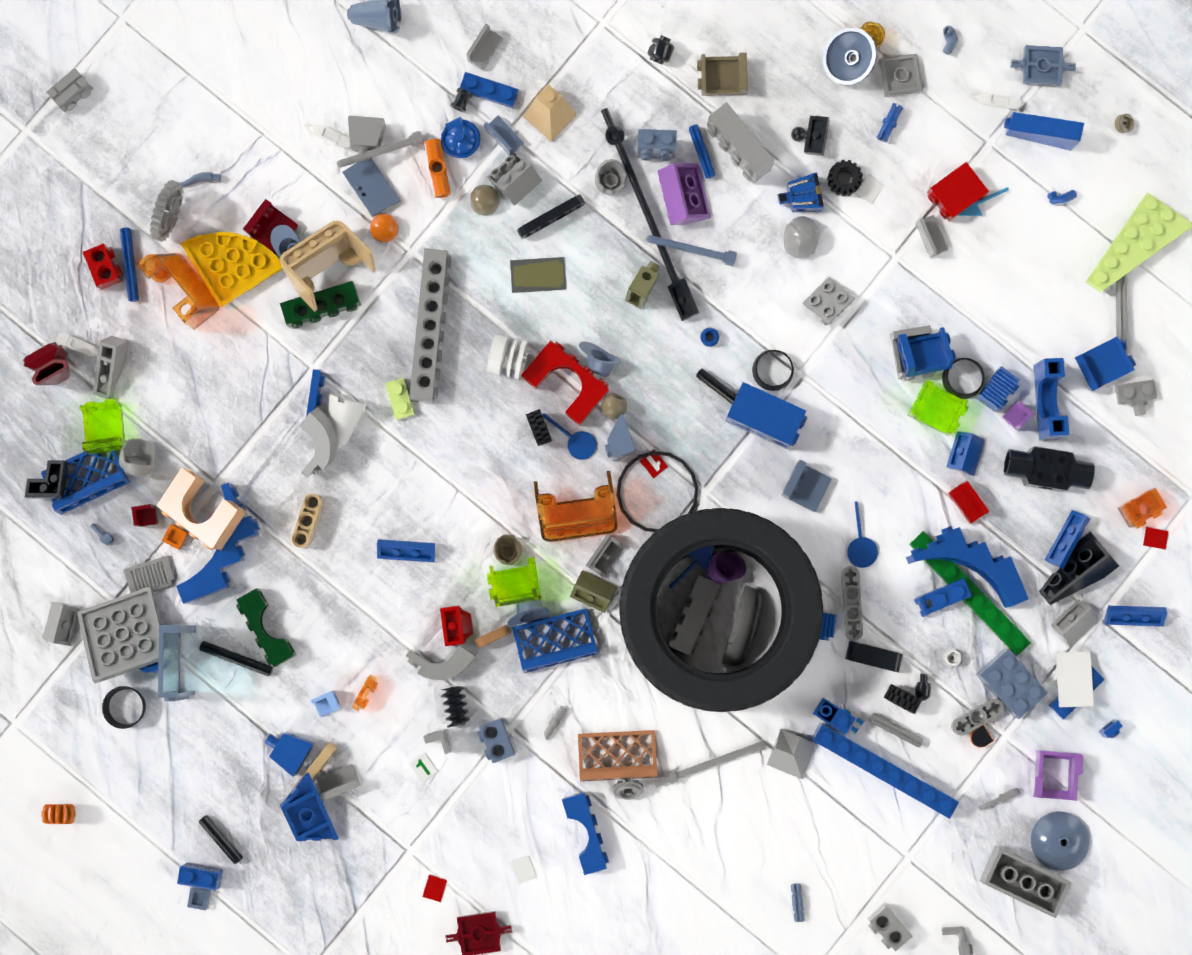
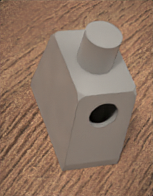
M348 115L349 139L352 151L360 154L381 146L386 128L384 118Z

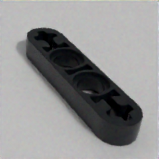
M581 194L576 195L517 229V232L521 239H525L581 208L586 202Z

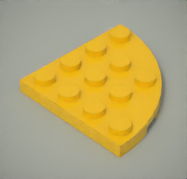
M216 232L205 235L201 234L180 243L221 308L283 270L280 259L270 249L257 240L238 233Z

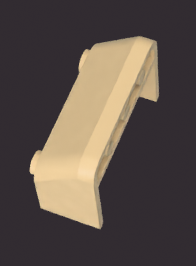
M338 220L330 222L280 256L281 266L295 291L314 312L318 309L314 297L315 286L311 279L339 260L348 266H354L362 261L372 272L376 271L373 252L342 221Z

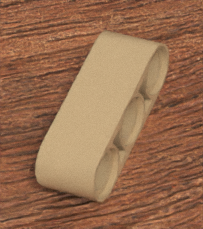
M316 494L307 495L303 501L292 535V543L298 548H307L312 543L324 505L323 499ZM312 498L318 499V505L315 508H311L309 505ZM307 516L312 518L310 526H305L303 523L304 518ZM304 534L306 542L300 545L297 539L300 535Z

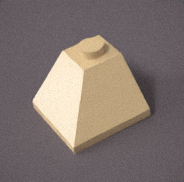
M548 84L536 96L523 117L552 142L577 114L563 96Z

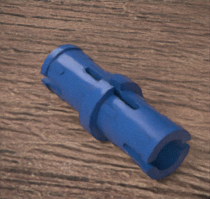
M892 103L876 137L880 141L883 139L885 143L888 142L893 128H896L897 119L903 110V107L899 104L897 107L896 103Z

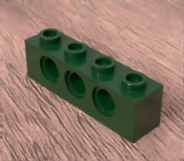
M353 280L314 292L316 305L320 302L326 303V307L323 310H316L314 312L301 297L280 303L285 323L289 328L292 327V329L300 328L306 322H319L322 320L321 318L329 316V318L340 315L339 312L345 310L352 312L357 310L358 306H361ZM343 296L344 302L340 305L335 304V299ZM306 307L308 309L307 314L299 316V310Z

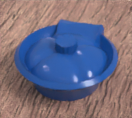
M459 117L445 124L441 133V145L450 156L455 158L469 157L477 151L480 145V132L472 122Z

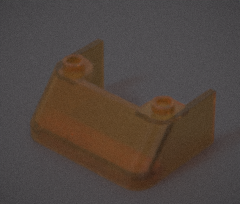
M606 471L608 485L597 487L594 490L593 498L556 503L555 496L549 493L539 494L538 482L534 481L536 506L543 540L547 542L610 534L617 530V515L610 471Z

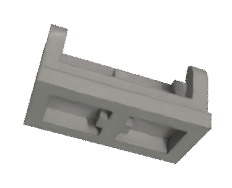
M607 534L586 566L601 577H604L625 546Z

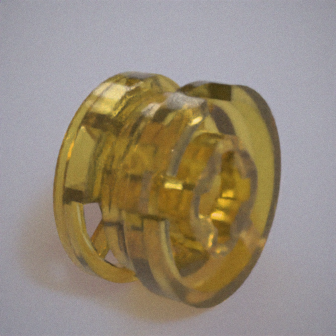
M872 21L864 23L860 29L867 32L873 38L877 49L880 48L885 38L884 28L881 24Z

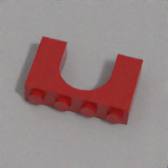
M550 340L521 374V377L533 388L537 389L547 376L555 370L568 369L576 373L581 380V392L565 411V414L580 426L608 394V383L602 378L596 379L593 376L594 372L585 365L583 368L578 364L579 359L573 354H566L563 351L565 348L559 342L553 343Z

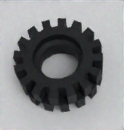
M852 160L836 162L828 173V187H831V191H835L836 195L850 196L858 190L862 183L863 172H860L861 168L856 166L857 163H851ZM840 172H849L852 176V182L848 185L841 184L838 181V174Z
M538 409L525 414L537 445L541 446L551 442L552 439L541 410Z
M890 684L883 697L912 714L916 713L922 702L921 699L893 684Z

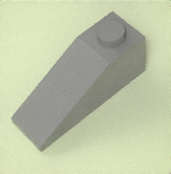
M110 336L99 342L93 387L94 395L109 400L112 398L126 361L129 341Z

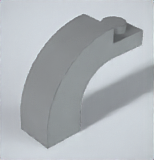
M318 407L311 411L299 425L310 435L315 445L313 459L301 472L306 478L312 474L316 475L321 469L324 470L331 465L338 449L336 430L328 416Z
M459 645L451 658L443 663L430 662L412 649L408 651L406 657L409 658L407 662L414 667L421 666L417 674L428 679L444 680L455 677L465 671L476 655Z

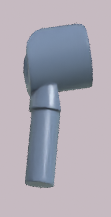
M94 523L91 524L90 527L98 534L102 543L109 545L115 541L110 532L103 534Z

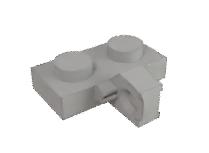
M1154 379L1115 385L1117 404L1129 403L1130 407H1134L1135 416L1146 414L1145 405L1148 404V400L1157 398Z

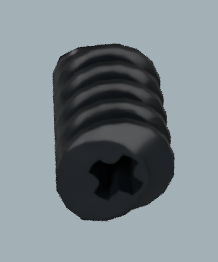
M463 686L440 689L446 691V693L441 695L442 698H447L443 705L449 706V708L444 710V713L450 714L445 720L452 722L447 728L465 725L470 720V717L464 716L469 710L463 709L468 704L465 701H461L466 697V694L460 693L465 689Z

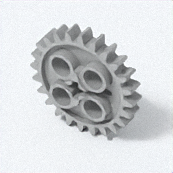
M170 180L164 185V189H161L151 217L150 236H152V239L163 242L172 233V229L178 220V214L181 212L180 207L184 197L182 196L184 192L182 190L183 186H181L182 183Z

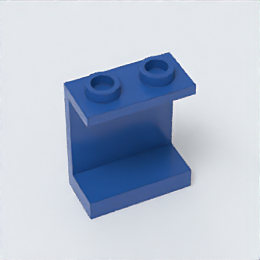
M1116 336L1074 357L1091 391L1135 371L1134 366H1136L1132 355L1127 356L1125 352L1127 345L1123 338L1119 339Z

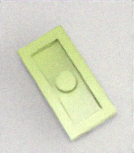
M404 378L385 383L396 420L415 415Z

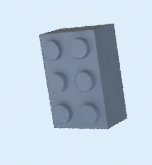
M1003 649L976 673L985 686L1003 703L1010 714L1017 719H1020L1048 694L1009 649Z

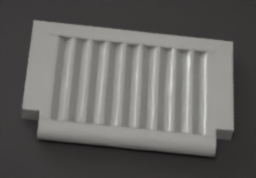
M169 556L124 569L130 593L149 586L153 592L172 587V580H175Z

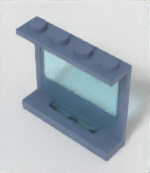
M159 625L158 698L164 697V701L189 699L190 695H195V691H180L181 633H196V625Z

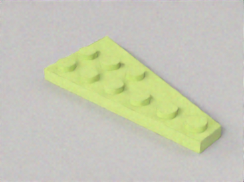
M1147 192L1085 283L1101 293L1192 228V223Z

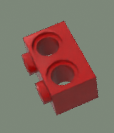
M103 243L82 252L97 288L103 290L122 282L120 276L123 274L119 265H116L113 260L116 257L111 247ZM104 253V259L98 262V255ZM111 271V276L108 279H104L105 272Z

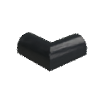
M48 460L45 479H27L25 498L64 499L68 461Z

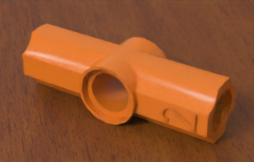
M430 139L425 141L424 145L435 198H445L451 195L441 140ZM441 165L443 168L440 172H434V166Z

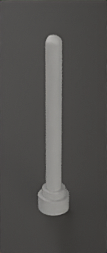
M416 131L411 133L407 139L338 160L336 164L339 168L410 145L412 147L423 146L424 139L422 133Z

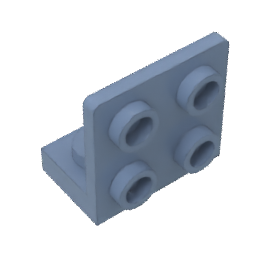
M799 460L781 496L816 512L832 478L807 466L806 462Z

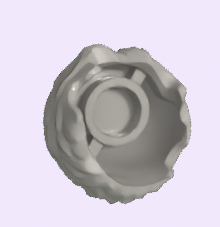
M616 159L603 161L595 173V184L599 192L611 196L624 189L627 175L623 164Z

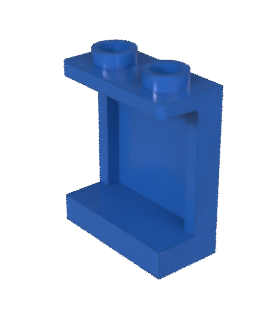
M941 327L938 333L909 339L906 334L898 336L897 346L906 377L952 369L956 356L954 350L950 348V335L945 332L944 327Z

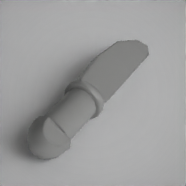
M1018 788L1011 789L1003 794H999L998 798L978 807L981 811L1000 801L1005 803V801L1019 795L1020 790Z

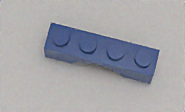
M583 791L562 798L567 819L579 821L588 832V844L579 854L584 876L607 869L606 863H609L606 851L602 852L600 846L604 843L601 833H597L595 826L598 825L595 813L591 814L589 809L592 806L590 796H585Z

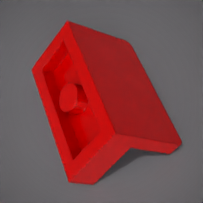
M968 481L962 482L948 492L969 524L989 513V510Z

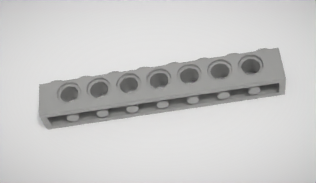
M424 248L409 396L411 402L434 404V399L438 398L436 380L440 379V369H437L438 361L442 360V350H439L440 342L444 340V331H441V326L445 324L446 312H443V306L447 305L448 301L445 286H449L450 275H447V267H451L452 259L447 250ZM440 266L442 270L439 274H433L432 268ZM432 285H439L440 289L438 292H430ZM432 303L438 305L437 310L434 312L428 310V306ZM429 322L436 323L435 329L431 331L426 329V325ZM433 341V348L425 349V342ZM424 360H432V366L430 368H423L422 363ZM422 379H430V385L422 387L420 385Z

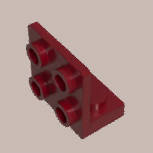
M265 199L243 230L247 235L277 255L271 244L270 236L272 230L276 226L287 225L295 232L299 225Z

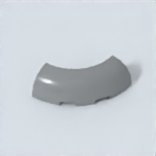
M745 585L741 594L735 622L724 651L722 664L730 666L740 665L748 655L763 601L761 594L750 586Z

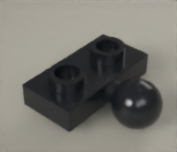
M810 115L807 131L802 127H795L792 130L791 137L794 141L800 142L806 139L805 154L824 156L830 119L825 116Z

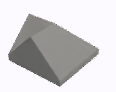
M780 729L766 765L803 779L817 743Z

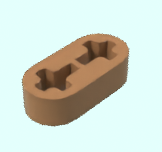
M507 624L474 641L479 649L511 634V631Z

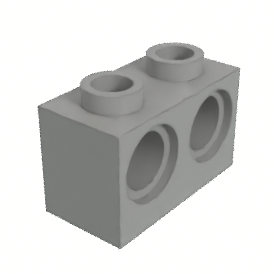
M885 903L867 918L870 922L868 927L875 935L878 932L883 937L881 942L888 950L892 947L896 952L913 937ZM886 917V923L883 926H879L877 924L878 918ZM895 931L899 932V938L896 941H892L890 935Z

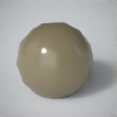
M615 393L606 395L601 403L602 413L612 420L618 419L619 415L625 414L627 411L626 399Z

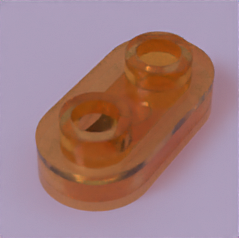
M372 674L368 676L352 705V709L359 712L360 709L364 710L369 703L368 695L370 692L374 693L379 684L376 682L377 677Z

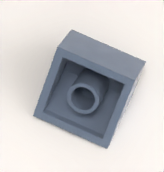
M624 414L619 415L607 439V445H605L608 458L612 457L613 461L635 454V447Z

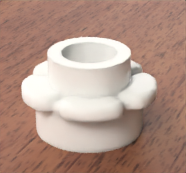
M949 648L947 652L943 653L942 658L946 666L956 667L961 663L962 656L956 649Z

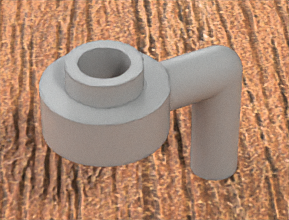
M963 926L941 928L942 935H958L959 955H973L972 944L968 943Z

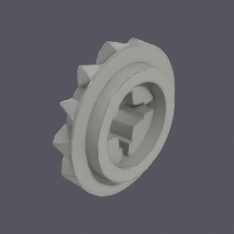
M624 778L623 781H617L613 785V794L624 800L635 799L644 792L643 784L639 780H633L632 778L629 780Z

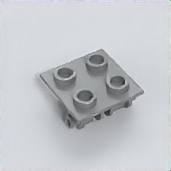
M828 277L803 304L822 319L821 322L827 326L837 316L839 317L840 313H843L856 298Z

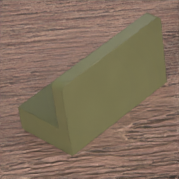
M582 570L570 597L605 613L616 585Z

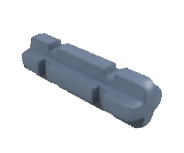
M793 883L790 887L793 893L791 897L793 911L795 912L793 914L794 921L804 922L802 887L800 883Z

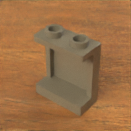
M747 52L739 53L738 56L705 57V54H701L700 60H697V71H701V78H698V90H701V96L747 94Z

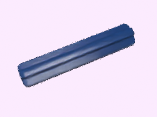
M697 124L689 127V133L705 178H713L715 171L701 131Z

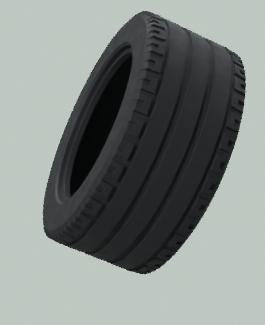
M712 508L698 510L682 515L658 529L644 542L632 559L625 574L620 593L619 616L621 631L633 662L642 675L661 693L676 702L694 709L710 712L741 711L759 706L775 698L790 687L803 673L807 664L812 659L820 639L823 625L822 590L817 573L809 557L798 542L780 526L757 514L739 509ZM711 545H715L714 548H727L742 552L759 562L775 582L781 601L780 626L770 648L753 664L729 673L704 672L682 662L665 643L657 622V597L667 574L678 562L689 556L690 552Z

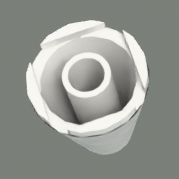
M330 393L328 418L336 430L338 447H342V445H346L367 406V402L359 398L358 402H356V399L352 398L353 396Z

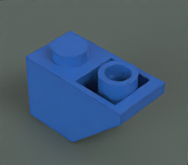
M823 697L812 713L844 735L847 734L856 719Z

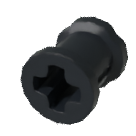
M457 88L458 93L450 106L455 110L465 113V107L473 94L465 89Z

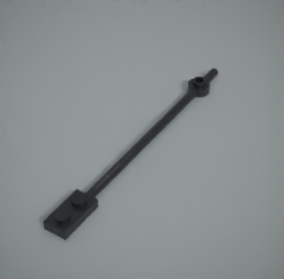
M604 108L601 110V113L607 125L606 141L610 145H615L652 236L661 237L622 144L625 136L624 131L620 126L614 125L608 108ZM657 245L672 281V284L667 286L681 321L688 320L699 313L686 279L678 278L666 247Z

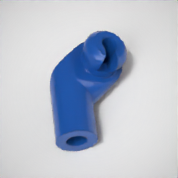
M1072 189L1058 196L1057 192L1053 191L1047 195V198L1050 200V204H1062L1075 199L1077 192Z

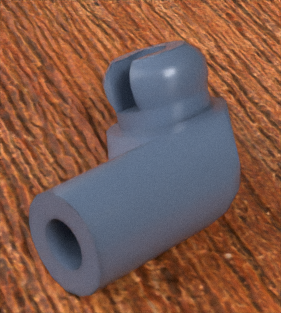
M947 25L943 28L946 45L942 51L947 55H951L958 42V36L955 29Z

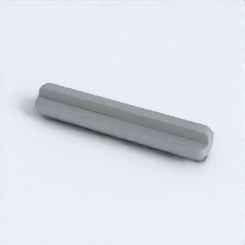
M873 713L869 719L874 725L918 748L921 747L924 741L920 736L876 713Z

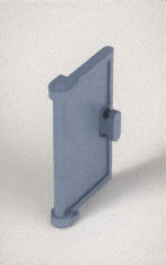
M372 158L366 162H357L342 172L372 217L390 206H395L401 202L400 197L396 195Z

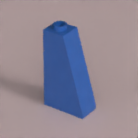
M1013 112L1009 117H1006L1003 128L1006 129L1005 135L1071 151L1081 141L1085 123Z

